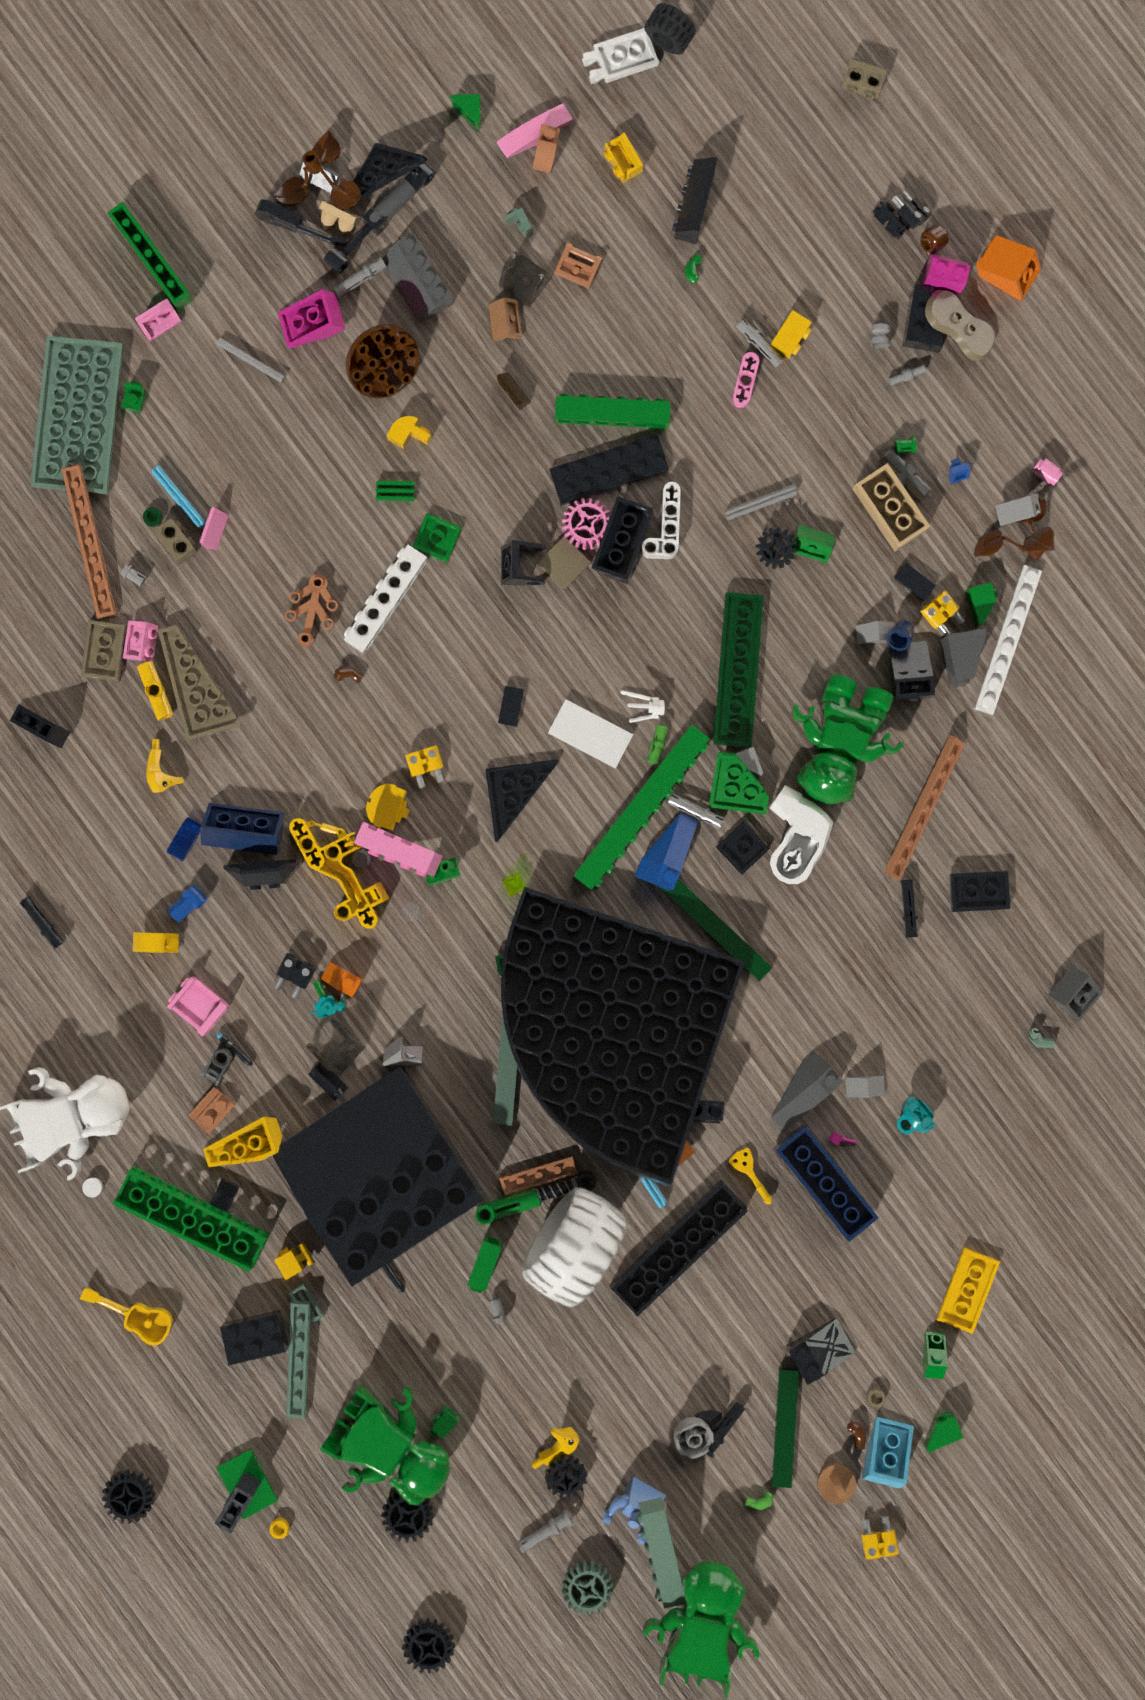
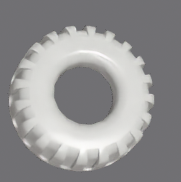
M577 1187L572 1189L556 1205L534 1239L523 1265L524 1279L544 1296L564 1306L578 1305L592 1292L616 1255L626 1230L627 1222L625 1216L603 1197L584 1188Z

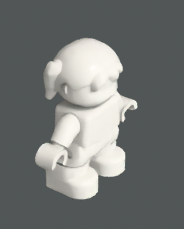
M44 1068L32 1069L28 1073L30 1075L37 1074L40 1078L39 1085H32L30 1090L35 1091L44 1088V1091L53 1098L21 1099L0 1107V1110L7 1108L13 1117L14 1129L9 1131L10 1134L21 1130L23 1140L14 1143V1146H22L27 1157V1165L18 1170V1173L45 1163L48 1158L56 1154L65 1145L70 1144L67 1154L69 1157L60 1161L58 1166L62 1167L65 1164H69L72 1167V1173L67 1176V1180H71L81 1172L82 1165L80 1160L89 1147L88 1137L116 1135L122 1129L130 1110L126 1091L117 1081L100 1075L93 1076L76 1091H71L65 1082L50 1078L49 1073Z

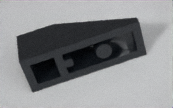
M19 704L10 719V722L61 749L70 734V731Z
M244 1472L215 1524L232 1533L262 1481Z

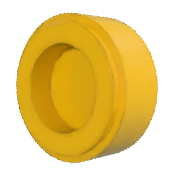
M284 1518L274 1519L269 1527L271 1536L275 1539L286 1537L290 1529L288 1521Z

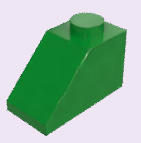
M991 582L969 588L965 591L976 628L984 624L997 601V590L992 586Z
M941 1412L937 1415V1418L933 1419L923 1443L927 1453L964 1438L952 1412Z

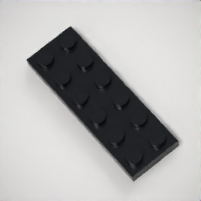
M655 434L550 468L549 471L560 505L563 506L579 501L582 498L585 499L669 472V467L659 436Z

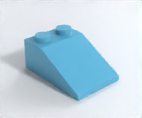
M880 1417L875 1418L865 1457L862 1479L895 1488L907 1485L914 1426Z

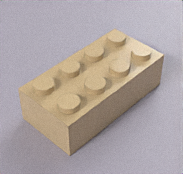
M888 463L855 484L853 491L894 552L931 527Z

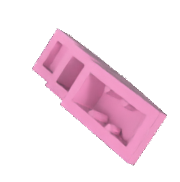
M564 104L558 105L499 139L497 144L505 156L509 158L537 145L541 124L562 128L570 124L573 118Z

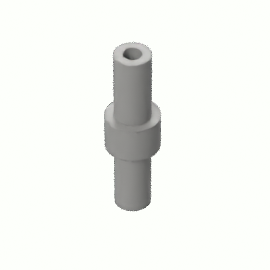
M921 365L911 370L901 371V374L888 379L889 385L892 386L902 381H910L914 376L926 372V368L924 365Z

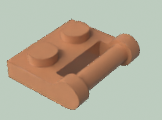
M568 242L555 269V274L590 289L603 257L589 254L573 247V244ZM572 254L574 256H577L581 259L593 263L592 267H590L584 263H581L577 260L570 258L569 255Z

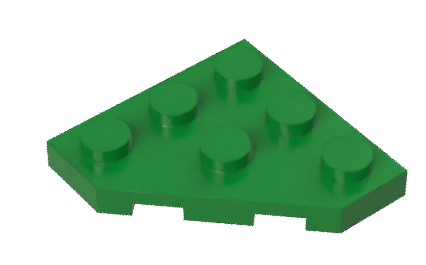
M717 751L709 807L766 815L769 801L768 792L737 754Z

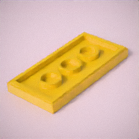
M963 1247L936 1320L973 1334L1000 1261Z

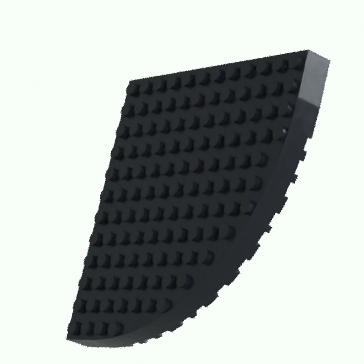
M524 887L511 922L504 949L501 969V1004L510 1050L531 1094L548 1117L567 1136L588 1152L620 1169L671 1187L745 961Z

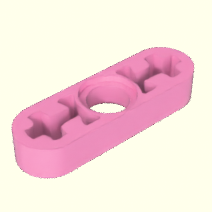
M753 352L746 353L742 358L732 399L733 404L738 408L746 407L750 401L759 365V357ZM749 358H753L754 363H752L750 371H748L747 361L749 360ZM747 375L751 378V383L744 385L741 383L740 378ZM743 389L745 390L744 398L747 400H743V402L740 403L739 399L736 397L740 396L741 390Z

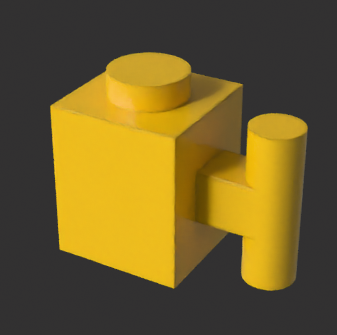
M305 1242L298 1245L301 1251L299 1254H297L294 1247L290 1250L286 1247L277 1253L278 1256L274 1261L285 1280L303 1271L305 1266L302 1261L306 1260L308 1266L315 1263Z

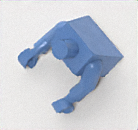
M633 1477L627 1484L624 1495L615 1497L608 1507V1511H604L602 1522L610 1525L612 1516L617 1513L619 1508H622V1514L629 1517L628 1526L637 1529L639 1525L644 1526L643 1523L639 1524L637 1511H640L639 1502L662 1497V1500H664L666 1495ZM639 1531L637 1533L639 1538L635 1540L643 1545L647 1539H643L642 1533Z

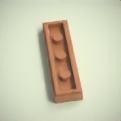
M569 1155L501 1176L499 1179L504 1196H508L576 1175L578 1170L573 1155Z

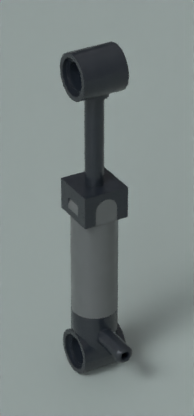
M426 162L411 170L374 209L371 207L362 216L366 226L342 250H339L337 247L329 250L324 257V262L337 274L345 271L350 264V259L347 255L371 231L379 236L393 216L422 187L428 185L433 180L436 172Z

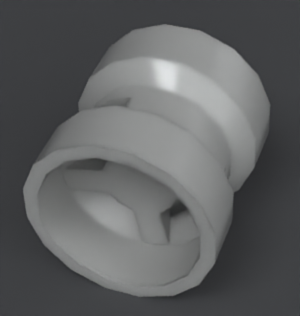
M882 323L872 325L871 332L874 337L871 338V346L876 348L889 347L890 339L888 335L891 332V326Z

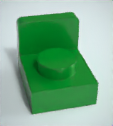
M124 382L126 389L121 405L122 409L141 413L147 391L139 382Z

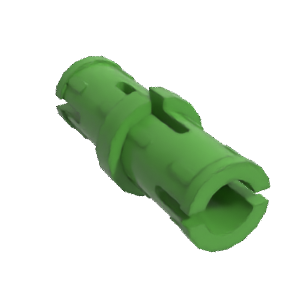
M662 725L656 726L646 762L658 765L660 754L665 747L664 741L669 728Z

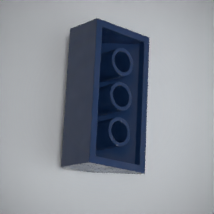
M209 803L200 827L201 845L277 855L281 844L285 813Z

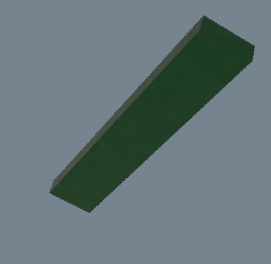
M779 1368L772 1487L792 1488L798 1369Z

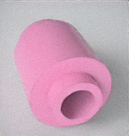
M1047 458L1044 461L1040 459L1034 466L1036 470L1034 474L1047 484L1050 483L1053 486L1063 474L1060 468Z

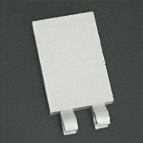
M644 28L594 44L593 51L584 53V58H582L584 67L593 64L595 61L599 64V69L589 72L591 84L597 83L602 78H604L605 83L659 65L652 42Z

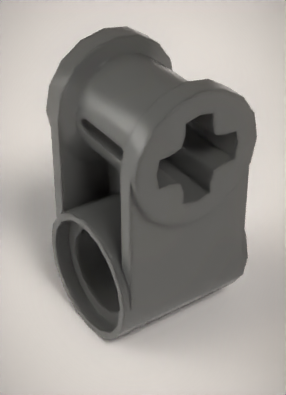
M228 1048L216 1051L203 1070L201 1077L203 1079L206 1077L213 1081L216 1086H219L233 1060V1053ZM220 1053L226 1054V1056H227V1061H226V1062H221V1061H220V1059H219V1054H220Z

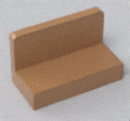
M502 298L489 304L493 341L498 342L504 338H522L518 300Z

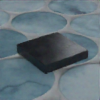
M744 821L715 847L741 875L770 849Z

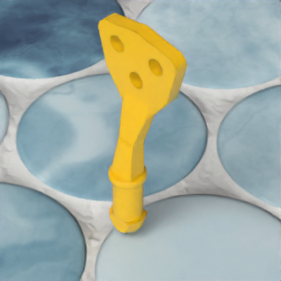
M745 1148L736 1152L729 1159V1163L736 1170L747 1174L752 1179L756 1191L759 1192L764 1202L771 1204L773 1201L772 1197L765 1189L764 1184H761L756 1178L753 1171V1157L750 1149Z

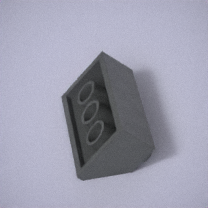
M413 233L397 241L383 256L382 260L420 323L425 322L453 305L452 296Z

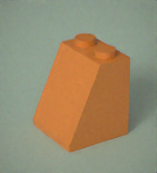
M997 235L988 243L985 254L979 258L976 266L979 277L1020 301H1023L1041 271L1036 249Z

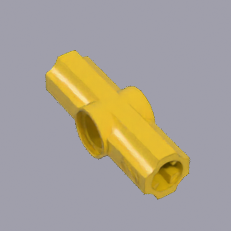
M153 661L137 666L145 687V693L149 697L157 720H164L174 715L166 696V690L160 681ZM158 686L159 693L153 696L151 690L153 687Z

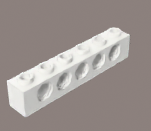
M409 545L406 548H401L397 555L398 560L395 564L392 563L386 571L388 575L384 580L381 579L376 586L377 591L374 595L368 597L365 602L367 606L363 612L360 610L354 619L356 622L352 627L349 626L344 633V641L364 655L428 562L425 555ZM404 563H409L411 568L409 571L404 572L401 570V566ZM393 579L400 580L398 587L390 586ZM384 594L390 596L387 603L380 602V597ZM373 610L379 612V616L376 619L369 618V613ZM362 626L368 627V632L365 635L358 633L359 628Z

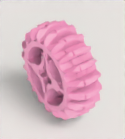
M582 498L580 505L577 501H574L575 508L569 505L568 510L570 512H564V516L567 518L562 519V523L567 525L563 526L562 530L568 531L564 535L565 538L572 536L569 540L570 544L577 541L576 548L580 546V543L583 544V550H586L587 545H590L591 550L594 549V543L598 547L600 545L599 540H602L610 518L607 517L610 514V510L603 512L606 505L603 504L598 507L599 500L592 504V498H589L588 503H585V499ZM583 510H592L598 513V515L589 516ZM578 513L581 521L575 528H572V520ZM602 520L603 528L597 535L594 526L598 524V521ZM584 521L591 522V527L584 526ZM586 532L592 538H583L576 533Z

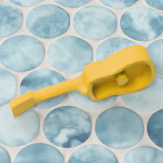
M88 1287L84 1288L80 1300L94 1304L99 1303L125 1316L124 1328L136 1333L148 1345L155 1346L161 1344L171 1331L173 1317L164 1308L148 1307L141 1302H136L129 1309L100 1296V1293Z

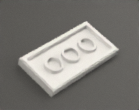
M567 699L564 701L548 734L615 769L633 737V734Z

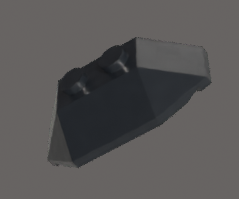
M303 859L223 865V869L243 886L250 887V890H259L263 885H269V889L281 888L280 884H286L303 864Z

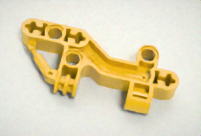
M300 818L293 819L289 829L309 867L337 880L348 899L335 907V917L338 920L346 921L357 916L364 928H375L379 923V917L374 907L390 898L381 882L364 890L355 871L344 864L346 856L362 848V846L354 843V835L356 833L347 834L343 828L325 823L321 825L313 820L307 823ZM297 823L303 824L301 830L304 834L308 833V835L302 836L300 831L295 830ZM315 826L321 828V831L335 834L338 836V840L321 848L311 828ZM311 839L313 846L306 850L303 845L304 841ZM343 841L345 843L343 847L348 849V851L345 853L343 851V848L339 845V843ZM332 847H337L339 854L332 858L329 851ZM314 852L317 858H321V861H319V866L313 864L315 859L313 855L308 856V853ZM345 906L349 912L343 918L339 915V910ZM370 908L367 914L369 917H374V920H372L373 924L365 923L367 916L365 914L361 915L360 912Z

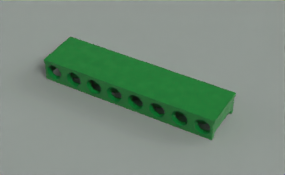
M133 1165L128 1170L116 1199L112 1203L247 1272H250L255 1267L270 1236V1233L228 1212L226 1213L210 1205V1203Z

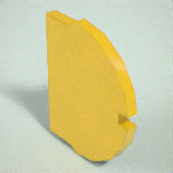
M384 784L372 791L369 796L371 801L367 802L366 805L367 816L371 823L378 828L384 827L393 831L396 822L400 823L402 817L407 819L410 811L405 808L407 801L404 798L407 791L397 788L394 784Z

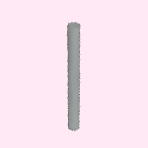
M218 339L217 345L282 383L285 380V376L224 339Z

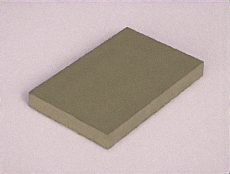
M88 620L81 677L120 682L128 625Z

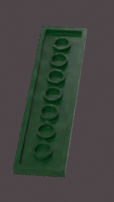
M725 593L713 745L752 747L764 595Z

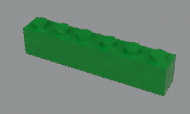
M121 202L107 212L176 309L180 311L194 301L125 204Z
M566 393L556 396L555 423L669 429L671 402L663 398L649 401L644 397L630 400L624 396L617 397V399H610L609 396L605 395L598 396V398H590V395L585 394L579 395V397H572L571 394Z

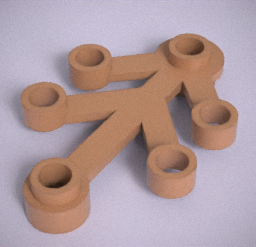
M322 574L311 576L308 586L298 592L290 593L289 600L293 604H298L301 598L310 593L312 595L309 601L295 610H288L285 613V618L288 622H295L297 617L308 611L304 630L298 636L299 644L306 648L314 643V637L311 632L316 613L321 619L325 630L329 631L334 628V622L328 618L318 602L320 594L326 601V607L330 612L337 611L339 607L338 603L328 593L326 589L328 581ZM320 580L321 585L315 586V581ZM298 595L299 598L298 600L293 601L292 596ZM330 603H335L336 607L330 609L329 605ZM293 613L294 618L288 619V614ZM327 621L332 623L329 628L325 627ZM303 636H308L309 640L303 642L302 638Z

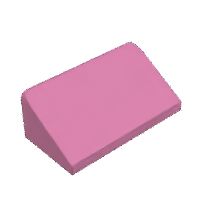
M214 507L210 510L200 544L203 547L217 550L228 515Z

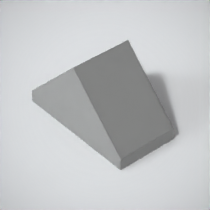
M875 621L856 625L857 645L887 642V635L894 627V622Z
M754 747L736 753L752 774L759 777L762 776L763 770Z
M884 1075L845 1078L846 1097L870 1098L885 1095Z

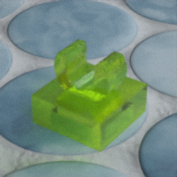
M519 872L502 879L509 897L522 892L524 887H526Z

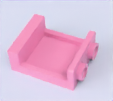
M196 977L186 978L180 986L182 987L178 994L175 992L168 1000L170 1004L167 1008L174 1010L196 1028L197 1032L203 1037L209 1033L230 1005Z

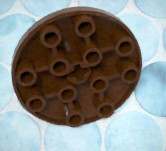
M381 324L367 329L355 339L346 357V373L350 383L359 393L370 398L394 396L411 383L417 371L419 363L417 344L406 330L396 325ZM403 383L404 385L397 390L396 386Z

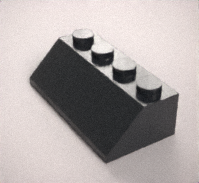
M717 157L694 159L693 166L689 165L686 175L689 181L688 184L684 183L681 194L685 197L683 202H679L677 213L680 214L679 219L674 220L672 231L675 232L674 239L696 244L716 170Z
M617 496L592 569L610 579L628 585L653 517L654 508Z

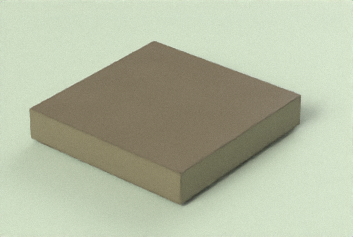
M564 536L537 563L564 591L591 564Z

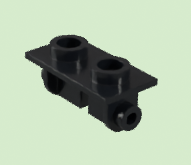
M880 202L882 207L879 208L877 206L873 210L874 217L882 225L889 221L890 224L886 227V230L893 238L900 239L903 236V230L909 231L906 227L908 224L901 216L898 218L893 213L895 209L889 202L886 204Z
M322 1061L308 1074L334 1101L349 1088Z

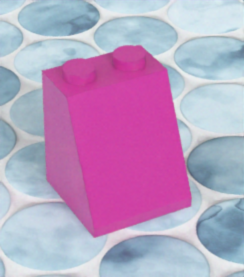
M930 253L922 285L934 287V291L944 289L959 297L966 286L970 266L963 261Z

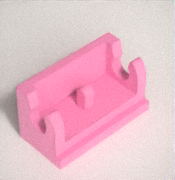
M167 298L135 318L149 341L182 322Z

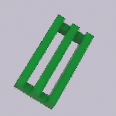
M376 481V501L414 502V481ZM381 486L411 487V489L381 488ZM381 493H410V494H411V496H380V495H381Z

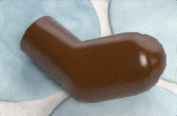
M350 666L339 667L335 670L334 678L337 681L350 677L356 683H359L364 677Z
M849 1422L847 1430L856 1437L855 1448L865 1449V1429L858 1422Z

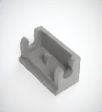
M1038 494L995 505L1000 526L1035 517L1038 513H1041Z

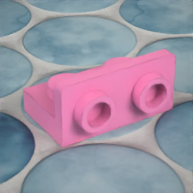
M128 621L123 658L145 662L153 661L158 636V625L141 621Z

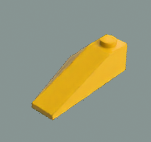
M262 1117L204 1148L203 1152L208 1167L263 1161L278 1153L282 1133L277 1118Z

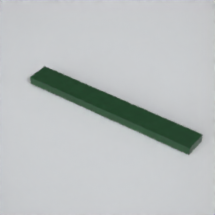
M679 879L671 891L659 887L732 957L745 961L743 967L759 982L773 968Z

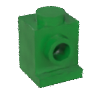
M446 1404L442 1407V1414L438 1412L432 1419L433 1425L429 1429L434 1436H440L442 1439L459 1421V1416Z

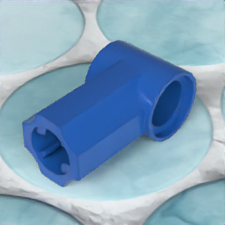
M196 885L187 889L182 894L183 897L167 910L177 922L182 921L190 912L198 909L208 900Z

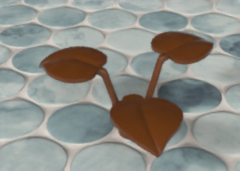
M329 130L317 141L312 150L306 152L302 157L305 167H303L305 182L300 177H291L286 180L273 195L277 201L285 205H297L303 202L308 196L306 189L308 186V172L313 174L321 172L335 190L330 196L331 204L334 207L346 209L360 201L361 192L354 182L345 180L336 187L322 168L324 162H334L341 153L339 142Z
M1044 498L1038 499L1041 513H1038L1035 517L1020 520L1021 523L1028 522L1031 535L1024 540L1023 546L1005 535L1002 536L1000 530H993L983 535L976 544L974 550L975 558L996 553L1002 547L1003 540L1020 548L1022 552L1027 551L1032 559L1041 557L1045 551L1055 550L1054 531L1052 528L1042 527L1034 532L1032 522L1040 521L1046 514V500Z

